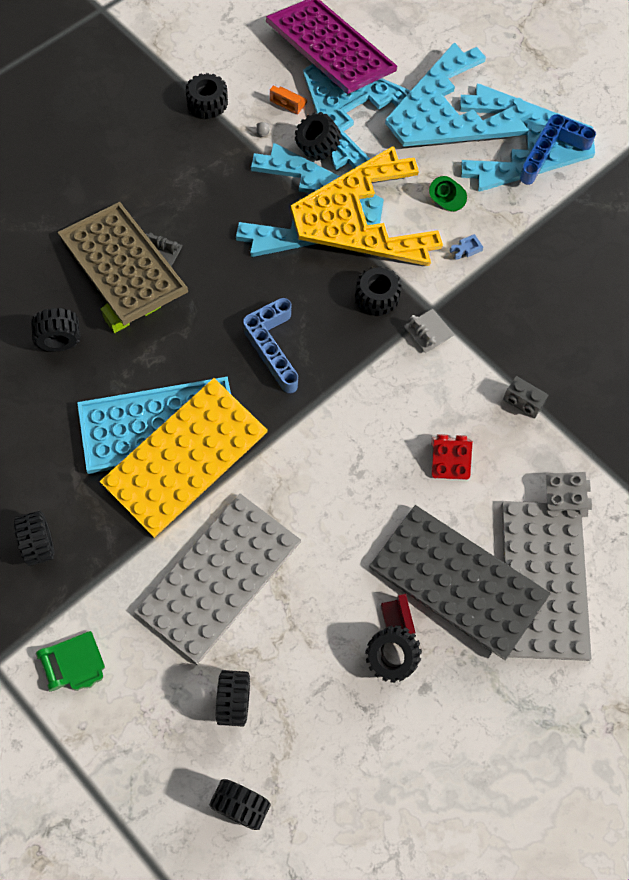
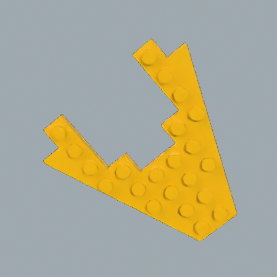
M394 146L290 207L299 240L430 266L431 264L428 251L442 249L443 247L438 230L389 238L384 223L367 225L359 199L374 197L375 192L371 182L418 176L419 170L415 158L398 160Z

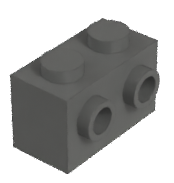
M516 376L507 388L503 400L531 417L536 418L549 395Z

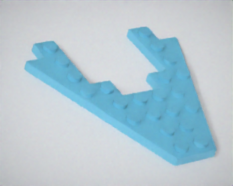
M453 43L386 118L385 124L402 146L405 147L527 135L529 129L523 121L531 118L533 111L523 101L485 120H482L474 109L459 115L444 97L454 92L455 89L449 78L484 63L486 57L478 47L463 53L457 44Z
M314 64L303 69V76L315 112L317 114L319 112L326 113L341 132L340 145L337 146V150L333 151L330 156L334 169L337 170L347 163L356 168L370 160L344 132L354 125V120L347 112L367 100H370L379 110L391 102L397 107L410 93V90L381 78L347 94Z
M477 84L476 95L460 96V112H469L474 109L476 113L498 114L524 100ZM524 101L533 111L532 117L523 121L529 129L526 135L527 150L512 149L511 162L462 160L461 178L478 179V191L480 192L520 180L523 165L550 117L558 113ZM579 122V123H581V124H583V125H586V126H588V127H591V128L593 129L592 126L587 125V124H584V123H582V122ZM557 140L539 174L593 158L595 155L594 142L589 150H581Z
M273 143L271 156L254 153L251 171L301 178L299 192L313 193L340 177L276 143ZM375 194L371 198L359 199L367 225L380 224L384 199ZM292 221L291 229L239 222L236 234L237 241L252 243L251 257L318 244L299 240L294 221Z

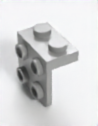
M586 472L547 474L548 510H580L582 517H588V510H592V499L587 496V492H591L590 480H586Z

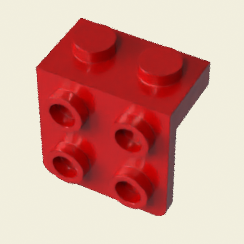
M437 434V437H432V476L444 479H469L471 475L473 441L467 439L466 435H456V438H448L447 434Z

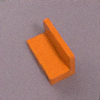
M273 85L270 89L271 102L297 115L307 104L306 98L281 86L278 88Z

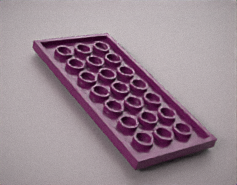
M304 0L266 16V23L347 94L397 71L398 66L321 0Z

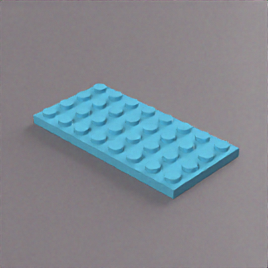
M228 377L216 378L231 394ZM212 379L77 402L87 473L113 470Z

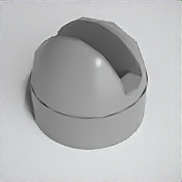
M266 122L257 123V134L261 137L267 136L270 131V125Z

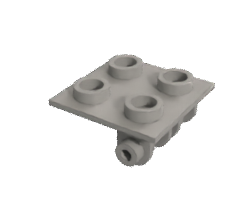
M434 309L420 317L411 316L409 318L410 322L404 325V328L425 353L455 335Z

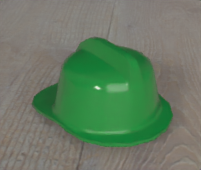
M439 176L431 182L429 187L430 197L444 209L458 211L465 206L467 202L466 190L452 178Z

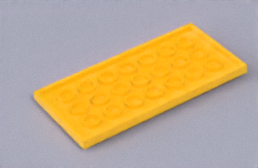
M213 378L100 480V483L155 538L258 442L268 430Z

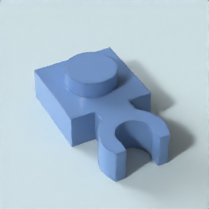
M473 234L460 240L459 245H452L450 253L458 252L455 254V260L460 259L463 254L468 258L482 252L483 246L476 235Z

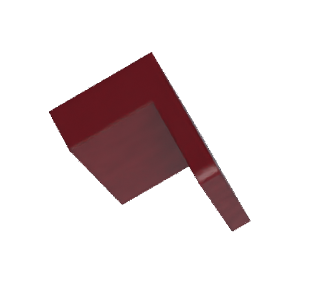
M406 594L398 595L397 600L381 603L386 628L388 626H401V629H409L408 633L416 634Z

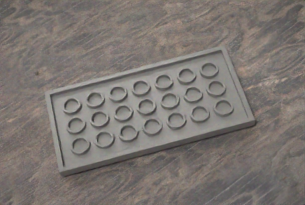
M240 493L134 613L197 665L301 543V539Z
M503 501L504 563L551 593L508 657L590 661L592 657L583 525L580 510L549 511L548 503Z

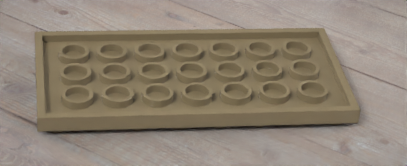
M120 202L58 232L60 239L123 326L188 293L187 286Z

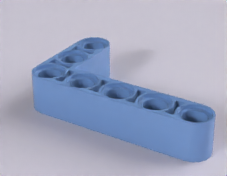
M281 298L247 315L243 321L244 333L282 390L286 393H293L298 388V374L268 332V330L288 321L291 317V302L286 298Z

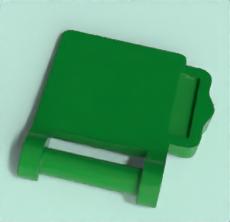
M91 631L54 646L40 649L35 653L43 666L49 683L47 685L49 692L68 684L75 691L82 688L88 689L103 679L102 670L105 669V665ZM53 653L63 679L57 680L48 657Z

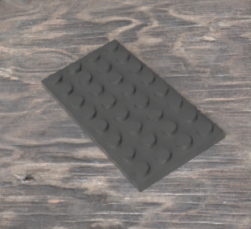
M414 505L369 565L370 569L505 661L551 594L417 505Z

